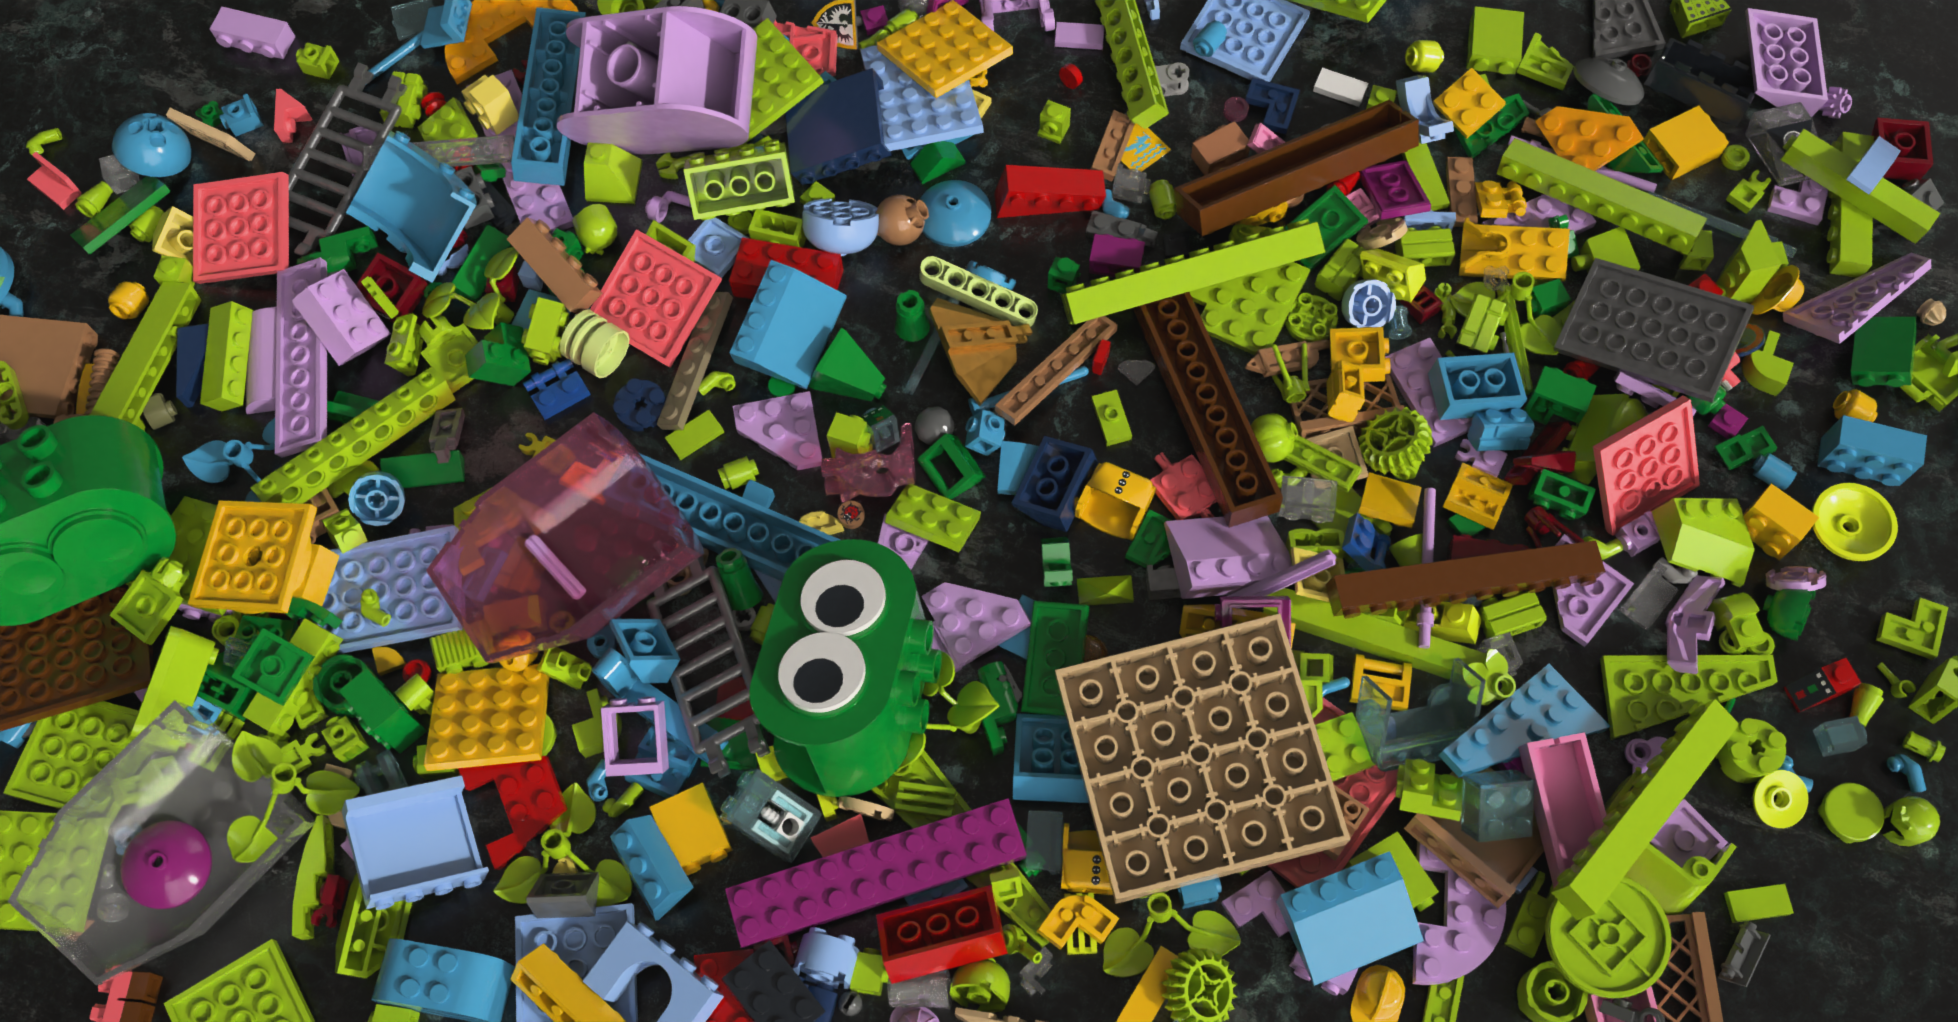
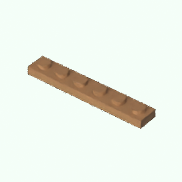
M1106 316L1086 321L995 405V412L1015 426L1097 350L1100 340H1108L1117 332V324Z

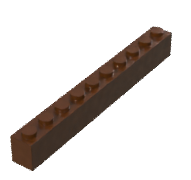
M1588 541L1334 575L1327 582L1326 589L1333 617L1344 615L1345 619L1360 616L1363 612L1378 615L1392 608H1397L1398 611H1406L1414 608V605L1423 604L1425 608L1437 606L1443 601L1457 604L1466 601L1467 598L1476 597L1477 600H1485L1493 597L1494 594L1501 593L1503 597L1516 595L1522 590L1536 593L1544 590L1545 587L1554 586L1555 590L1567 588L1573 583L1587 586L1596 583V578L1606 571L1597 542Z

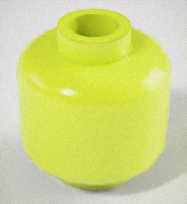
M1434 40L1414 41L1407 48L1405 54L1406 64L1416 73L1435 72L1444 59L1443 50L1439 43Z

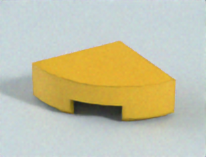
M372 648L376 668L381 676L402 669L407 664L404 658L391 648Z

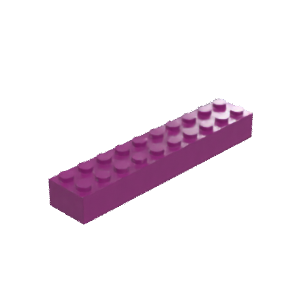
M1008 798L726 888L725 891L742 948L747 949L765 941L787 934L791 935L989 871L995 867L998 868L1025 859L1027 854Z

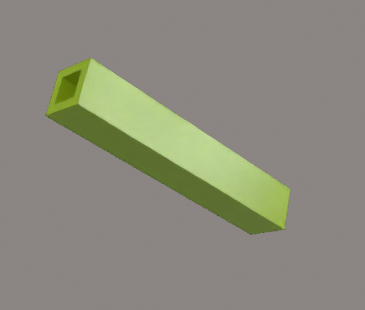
M1805 129L1797 137L1792 135L1783 146L1787 151L1780 160L1915 244L1930 230L1940 215L1938 211L1883 177L1868 195L1846 180L1858 162Z

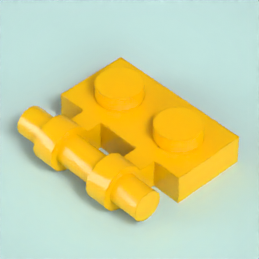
M1489 180L1475 182L1476 203L1480 217L1507 218V213H1516L1517 216H1523L1526 213L1527 204L1525 198L1522 197V188L1517 182L1510 181L1507 184V188H1502L1500 183Z

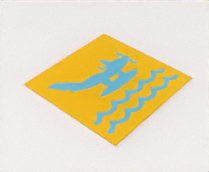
M1136 123L1121 161L1137 176L1171 151V149L1149 128L1144 129Z

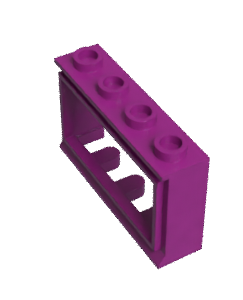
M1288 596L1220 597V604H1215V621H1220V628L1232 626V608L1277 607V614L1281 615L1291 647V599Z

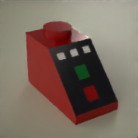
M1844 658L1785 686L1784 690L1799 713L1848 693L1861 684V681L1847 658Z

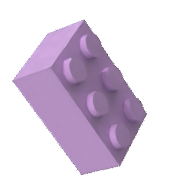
M344 269L306 287L291 300L339 366L375 347L391 334Z

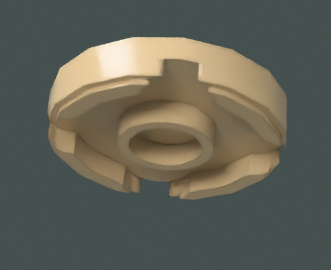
M1400 217L1383 219L1376 223L1377 226L1372 229L1370 226L1365 227L1358 233L1356 239L1359 247H1363L1366 250L1376 249L1400 239L1406 234L1408 228L1405 220L1403 221Z
M847 796L839 797L837 803L840 809L846 811L853 810V812L883 821L884 819L889 822L893 821L895 810Z

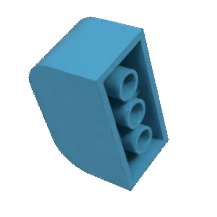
M389 939L371 1000L387 1006L407 1008L417 1012L466 1021L501 1022L512 982L510 979L515 966L502 959L480 953L402 939Z

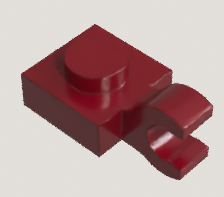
M327 875L326 881L323 882L320 888V903L323 906L313 913L311 917L312 925L319 926L321 918L327 916L326 926L329 928L335 927L337 911L342 909L349 883L348 880L339 875Z

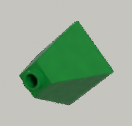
M841 328L815 368L808 387L819 391L872 401L874 397L879 399L887 386L883 384L885 377L848 332Z

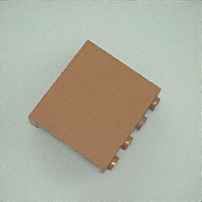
M0 315V361L6 362L15 370L28 415L30 417L55 419L62 414H74L82 372L85 364H90L93 350L98 343V334L87 323ZM0 372V380H1L2 382H5V381L2 379L1 372ZM13 390L5 391L1 396V400L9 399L13 394ZM9 408L13 415L16 414L12 408Z
M1491 767L1462 777H1458L1452 771L1449 775L1463 779L1460 821L1417 813L1404 829L1494 906L1499 908L1516 891L1517 885L1544 852L1532 800L1527 795L1522 794L1504 776L1499 775Z

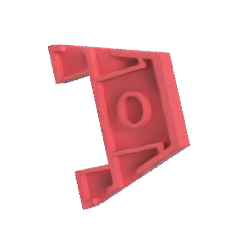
M775 19L774 26L789 38L794 48L819 75L827 71L832 77L836 76L838 36L835 30L813 26L803 28L787 21L785 24L777 23Z

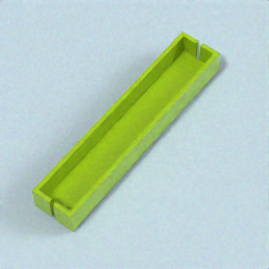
M1308 219L1287 224L1288 230H1284L1283 226L1263 231V237H1259V233L1238 238L1239 244H1234V240L1214 245V251L1211 252L1209 247L1189 252L1190 258L1185 259L1184 255L1165 259V265L1162 266L1159 265V262L1140 266L1141 272L1134 273V269L1116 273V279L1109 280V276L1091 280V286L1084 287L1083 283L1067 287V293L1061 294L1068 324H1078L1325 253L1318 222L1309 224Z

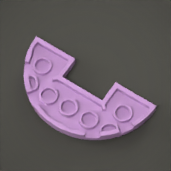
M1417 840L1416 859L1422 868L1428 871L1445 873L1444 926L1418 922L1424 941L1414 945L1412 984L1436 985L1467 975L1488 958L1497 945L1503 931L1506 917V902L1499 908L1494 906Z

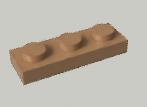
M1116 110L1112 112L1090 170H1103L1104 179L1111 182L1115 177L1134 127V123L1131 122L1127 115Z
M1447 157L1445 164L1448 199L1450 202L1449 212H1456V222L1453 227H1463L1464 218H1469V221L1477 224L1473 157Z

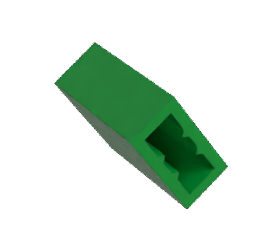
M1872 317L1855 331L1851 366L1853 385L1864 387L1873 385H1889L1891 387L1911 385L1917 331L1916 317Z

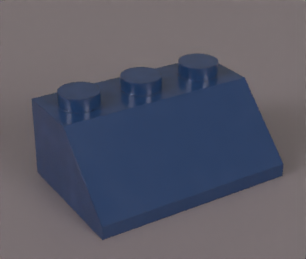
M1044 436L1012 501V505L1044 526L1067 532L1074 519L1075 509L1080 496L1098 465L1093 450Z

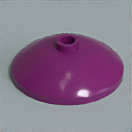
M179 821L155 823L139 832L125 849L120 867L122 884L129 896L143 906L153 909H171L181 906L193 899L205 886L212 869V851L205 836L189 824ZM162 857V858H163V863H162V865L159 866V867H156V865H155L156 860H157L158 858Z

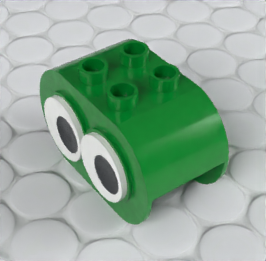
M857 539L832 541L810 549L791 564L782 580L750 684L749 697L752 710L761 725L774 735V753L780 768L799 787L823 796L844 797L864 793L882 784L896 772L908 753L912 733L924 734L929 718V701L921 699L925 682L937 683L941 671V651L932 648L933 622L925 619L912 572L898 554L881 544Z

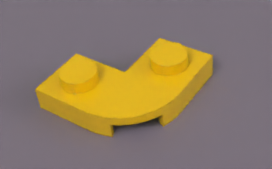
M1069 896L1061 899L1052 908L1036 932L1060 950L1077 927L1101 944L1119 918L1089 896Z

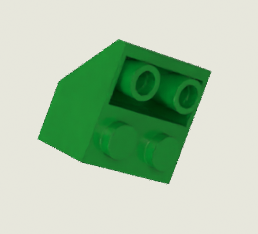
M225 650L217 655L214 665L208 664L197 696L218 707L223 712L245 721L246 718L243 714L257 694V691L231 677L235 672L233 667L241 656Z

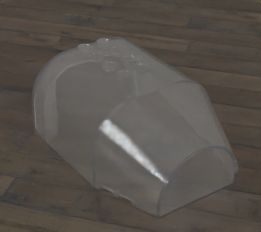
M176 700L57 812L51 831L46 839H42L38 846L40 850L33 863L27 866L8 900L23 917L95 985L104 984L204 935L316 823L307 809L290 792L279 794L265 826L278 839L255 862L241 863L233 860L227 844L228 829L236 819L243 816H255L262 821L272 796L271 778L267 779L262 776L257 781L247 782L238 777L232 766V752L236 741L202 713ZM179 821L189 824L205 836L212 851V869L205 886L193 899L175 908L153 909L139 904L129 896L121 880V860L128 844L139 832L155 823ZM160 857L156 860V867L162 865L163 858Z

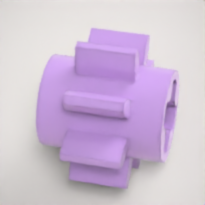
M1829 87V92H1827L1828 101L1819 109L1823 111L1822 116L1839 119L1841 113L1849 111L1852 105V98L1847 94V89Z

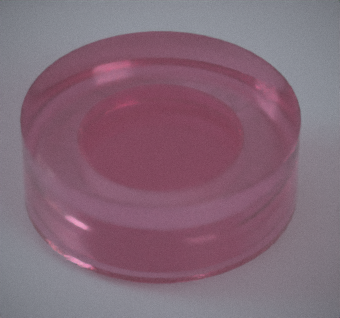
M1231 97L1225 102L1224 116L1232 122L1243 121L1248 115L1249 105L1241 97Z

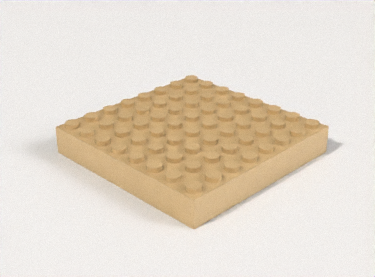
M1280 614L1055 670L1059 693L1115 904L1344 846L1351 840Z

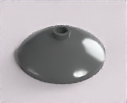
M1589 57L1579 60L1574 66L1573 72L1577 80L1588 90L1606 100L1622 105H1636L1644 97L1641 82L1635 73L1627 67V64L1620 59Z

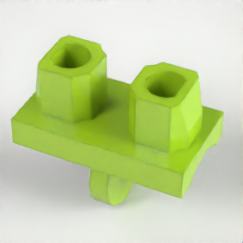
M546 644L543 658L536 670L574 689H581L583 682H586L590 676L592 666H590V663L552 644Z

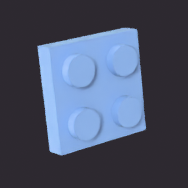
M715 217L705 220L688 241L696 245L695 263L722 278L735 263L742 237H748Z

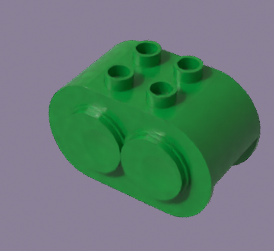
M99 415L67 418L50 426H32L21 433L17 439L0 445V626H16L40 620L134 581L142 569L151 572L162 557H168L169 559L175 547L176 532L164 500L161 483L163 460L157 444L144 430L130 422L114 417Z

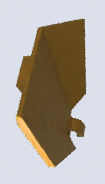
M937 298L929 310L955 376L977 404L981 406L1017 362L1016 344L1026 343L1028 340L1026 335L1031 336L1033 332L1029 324L1012 326L1009 320L1002 321L984 313Z

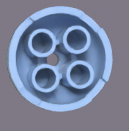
M832 198L819 199L804 205L802 226L806 238L813 246L825 252L844 256L862 251L872 244L878 233L879 214H875L877 207L866 202L849 199V203L843 201L832 202Z

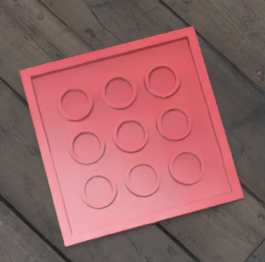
M277 172L194 184L193 282L202 284L277 274V271L289 268L288 174Z
M636 229L602 287L601 292L603 294L593 303L590 310L606 319L608 323H613L626 331L630 338L629 344L671 368L722 278Z
M1685 396L1677 398L1593 446L1605 529L1612 536L1621 527L1644 515L1645 512L1649 510L1652 512L1671 499L1679 498L1700 486L1691 399Z

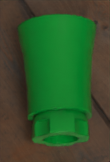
M914 290L900 293L896 303L895 331L905 341H919L930 330V321L925 312L924 301L919 296V293Z
M728 548L717 555V570L731 609L742 611L758 604L763 597V590L755 580L742 551Z

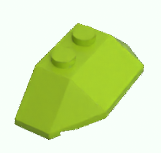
M356 873L350 886L336 942L335 973L368 978L379 970L388 940L404 939L412 902L408 903L406 900L394 902L393 906L386 909L376 910V907L366 909L358 874Z

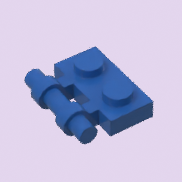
M569 359L560 363L557 361L551 364V368L540 374L536 372L531 375V379L523 382L528 392L536 387L539 389V392L533 394L531 398L544 420L591 395L577 371L568 376L565 371L574 367ZM556 376L559 377V381L548 387L544 384Z

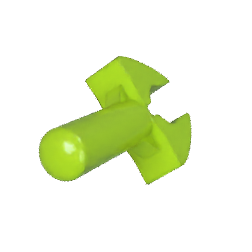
M665 153L656 162L657 169L664 168L665 166L670 167L658 170L660 177L678 179V170L684 167L686 159H689L690 156L675 159L671 157L670 153Z

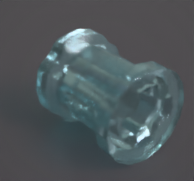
M1396 306L1393 318L1389 321L1390 330L1388 334L1391 339H1404L1412 334V328L1408 325L1407 307Z

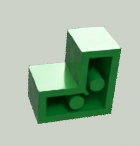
M500 322L484 337V340H481L465 354L469 378L515 386L531 372L528 352L521 342L524 332L523 327Z
M1544 366L1533 385V391L1530 392L1523 410L1527 412L1532 420L1547 425L1553 414L1579 424L1587 413L1597 385L1589 383L1584 378H1576L1565 374L1560 369Z

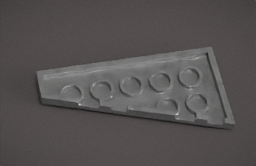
M1593 0V57L1616 58L1663 49L1666 42L1648 0Z

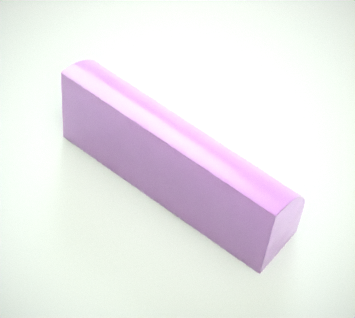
M277 307L258 309L252 313L246 372L247 414L275 411Z

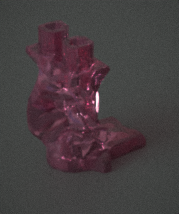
M906 423L901 426L900 445L891 455L877 453L876 450L861 454H851L836 448L835 458L821 459L822 476L825 477L826 495L840 494L841 501L847 502L859 494L871 497L891 496L898 487L915 484L912 424ZM881 468H887V469H888V471H887V472H884V473H877V472H876L877 470H879V469H881Z

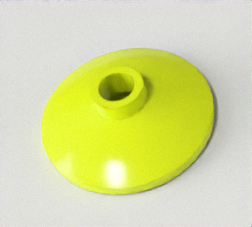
M1777 770L1770 775L1763 776L1756 784L1753 792V806L1757 816L1765 824L1775 828H1787L1799 822L1808 806V792L1804 782L1796 774L1786 770ZM1776 794V795H1777V799H1776V801L1774 802V795Z

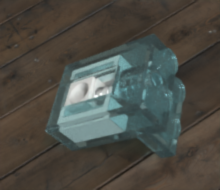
M750 769L749 772L745 771L736 783L738 789L733 797L730 795L723 802L720 808L723 812L719 819L730 830L739 831L782 861L792 863L823 813L759 769ZM767 801L779 810H781V813H779V811L775 812L774 808L771 809L769 807L770 805H768V807H764ZM762 816L768 823H772V827H769L757 817ZM786 819H790L793 827L791 832L786 835L782 830V824Z

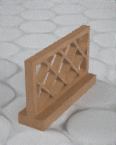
M1385 374V386L1382 390L1369 384L1370 382H1364V390L1370 391L1377 395L1373 402L1365 399L1363 406L1368 409L1358 412L1353 422L1336 420L1325 413L1328 409L1327 396L1318 391L1321 388L1327 387L1326 381L1328 378L1308 381L1310 390L1306 391L1309 394L1306 401L1289 403L1298 435L1305 439L1353 426L1356 436H1361V428L1367 427V420L1374 421L1375 414L1381 416L1384 414L1385 409L1392 412L1395 407L1400 409V411L1404 409V405L1400 406L1390 374ZM1313 398L1326 403L1321 411L1309 405ZM1383 398L1391 402L1393 407L1382 408L1376 404ZM1306 410L1316 417L1313 420L1302 421L1300 415Z
M1705 912L1666 915L1669 924L1671 922H1684L1686 935L1680 942L1671 936V943L1676 947L1670 953L1669 960L1680 949L1690 957L1691 965L1684 973L1668 961L1667 966L1681 977L1671 989L1659 979L1655 982L1668 992L1657 1005V1009L1670 1022H1680L1689 1010L1700 1018V1022H1723ZM1686 940L1688 944V949L1683 946V943ZM1691 970L1693 974V980L1689 976H1687ZM1684 979L1695 988L1696 996L1690 1003L1674 992ZM1670 996H1673L1686 1007L1676 1020L1661 1008ZM1696 1001H1697V1005H1698V1010H1696V1009L1693 1007V1005H1694V1003H1695Z

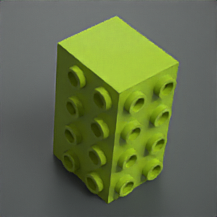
M769 140L764 142V146L754 147V144L739 146L740 150L736 151L722 148L715 150L713 155L705 156L704 152L689 155L690 158L686 159L683 170L694 220H709L719 215L726 214V216L740 214L742 211L764 210L765 207L771 206L784 207L794 203V189L785 142L779 143V140Z

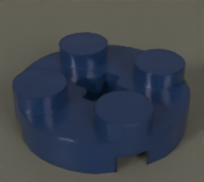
M635 378L629 380L627 385L619 390L614 400L613 409L623 426L633 431H644L643 428L657 426L666 397L657 384ZM644 401L647 405L645 408L641 407L639 410H636L635 404L637 402Z

